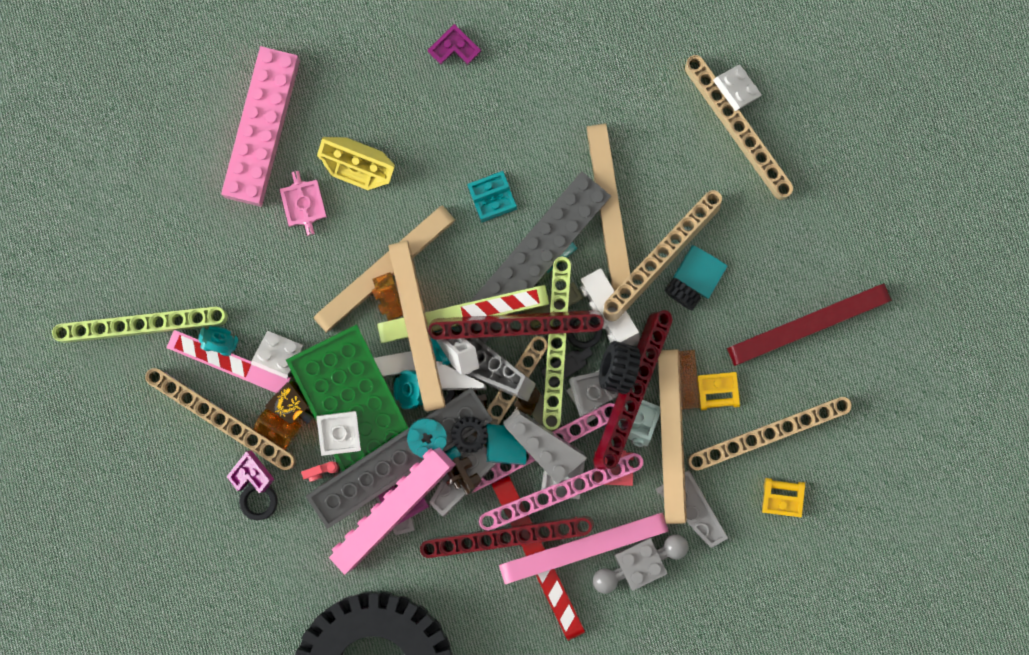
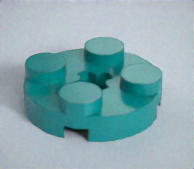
M210 326L209 329L203 327L200 330L198 340L201 343V349L205 351L212 350L224 356H230L236 350L238 337L236 335L235 337L231 336V331L228 329Z
M401 371L399 373L401 374L400 377L396 378L394 382V397L402 404L399 405L401 408L415 409L419 405H423L416 371Z
M419 419L411 425L408 431V446L414 454L421 458L429 449L434 450L440 447L443 451L447 442L444 427L440 422L433 419ZM424 433H427V435L431 434L433 436L430 439V443H427L426 441L422 442L421 439L424 438Z

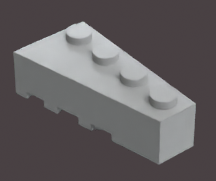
M471 338L469 343L476 348L479 369L465 375L528 401L536 383L478 338Z
M518 409L503 422L505 428L557 484L587 459L583 451L577 449Z

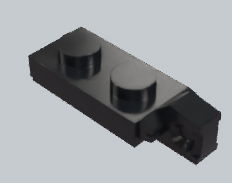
M590 348L585 349L581 353L578 349L573 350L565 355L563 380L587 364L585 360L593 355ZM557 360L551 366L558 368L561 365V361ZM545 368V369L541 370V373H542L543 376L546 378V368ZM556 377L549 380L551 387L560 383Z

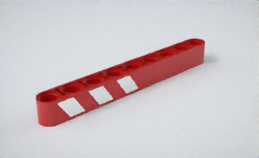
M509 475L491 483L501 506L520 499ZM521 502V503L519 504V509H520L522 512H526V510H525V508H524V506H523V504H522V502ZM504 508L503 510L509 519L512 515L511 511L508 508ZM527 515L510 522L511 526L532 524ZM523 529L522 537L530 539V532ZM541 542L521 545L526 556L545 550ZM555 569L536 574L567 640L570 641L586 633Z

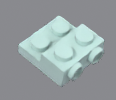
M642 400L628 439L632 440L635 446H648L660 415V406Z

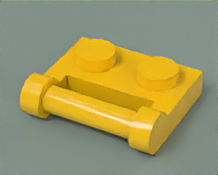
M737 372L697 376L701 411L714 407H740ZM732 392V398L706 400V395Z
M765 478L762 513L802 517L805 482L789 483ZM771 488L797 491V497L771 494Z

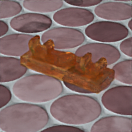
M695 350L679 351L682 409L700 408Z

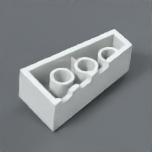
M600 268L580 279L581 286L579 288L583 296L588 297L591 310L599 311L603 315L604 303L613 294L614 290ZM614 307L608 308V311L616 312L617 309ZM627 311L616 321H608L603 315L604 325L602 328L606 330L610 342L617 341L632 346L638 345L639 332Z

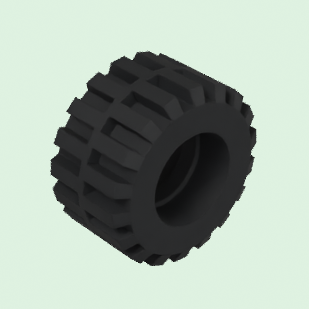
M617 341L610 343L603 355L599 370V383L602 389L621 394H627L631 390L640 368V350L638 347Z

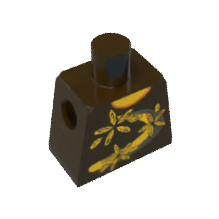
M294 376L265 405L268 410L289 424H292L298 417L306 424L314 418V415L307 409L309 405Z

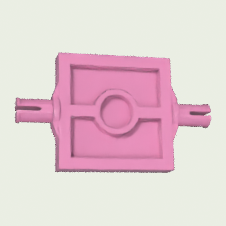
M299 171L291 173L294 184L280 189L289 227L305 225L307 236H311V234H315L312 223L316 220L327 218L318 181H301Z

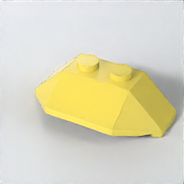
M323 137L317 154L333 177L366 190L389 184L395 165L382 151L344 137Z

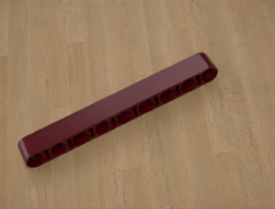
M885 283L726 349L733 365L736 366L888 303L892 299Z
M596 310L437 318L429 324L428 334L431 338L440 340L595 332L602 329L604 320L601 312ZM592 317H598L600 322L597 325H592L589 320ZM578 318L581 322L579 325L573 326L570 324V320ZM558 319L561 324L558 327H553L550 321ZM513 321H519L521 327L514 329L510 324ZM531 321H540V327L533 328L530 325ZM499 322L502 327L499 330H494L491 324ZM473 323H479L481 324L482 329L479 331H475L472 329L471 325ZM459 324L462 326V330L455 332L452 329V325ZM434 325H440L443 331L440 333H436L433 331L432 327Z
M669 311L654 312L648 317L637 345L640 350L641 375L638 372L637 379L633 385L635 392L631 388L627 394H618L593 461L597 469H614L618 465L672 324L673 318Z
M580 516L431 538L421 544L420 552L425 558H434L585 536L593 530L594 522L588 516ZM580 521L588 523L589 529L587 531H583L580 528ZM567 524L569 526V533H562L560 525ZM543 526L547 527L550 530L549 536H543L541 534V528ZM523 529L530 532V539L522 537ZM504 532L511 535L510 542L503 540L502 535ZM484 535L491 537V545H487L484 542ZM465 538L472 540L473 545L471 548L465 545ZM446 541L453 543V550L446 548ZM428 543L434 546V553L428 552Z

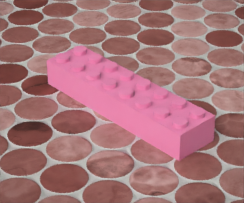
M260 46L221 193L224 198L262 207L300 63L298 55Z

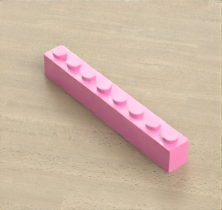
M440 447L434 450L429 449L423 455L424 460L421 463L417 462L410 468L411 473L407 477L403 476L396 483L398 487L394 491L392 489L384 495L385 500L381 504L377 503L370 510L372 513L368 517H363L357 523L359 527L356 530L352 529L345 535L346 540L343 543H338L332 549L334 553L329 558L344 575L351 572L456 465Z

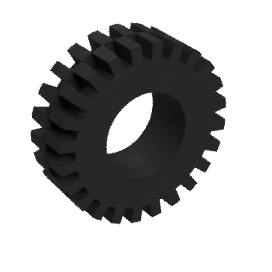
M372 591L348 596L327 608L316 617L311 626L305 631L301 638L303 640L295 655H343L345 649L358 639L381 637L395 643L405 655H452L448 637H445L440 623L428 614L426 608L422 605L418 606L405 596L399 597L392 595L391 592L372 593Z

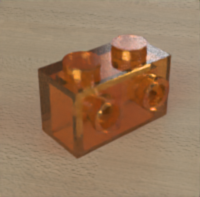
M391 272L373 278L375 288L372 289L376 300L380 299L381 304H378L381 314H386L388 321L404 316L399 293Z
M266 408L258 417L253 430L286 451L297 437L302 424L296 420L289 424Z

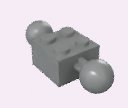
M675 534L669 536L665 540L663 547L656 550L651 538L644 539L615 553L614 556L620 568L614 571L607 568L598 570L593 577V586L598 592L608 594L615 590L618 581L625 578L631 591L667 575L668 573L662 560L668 557L673 560L682 559L688 552V542L683 536Z

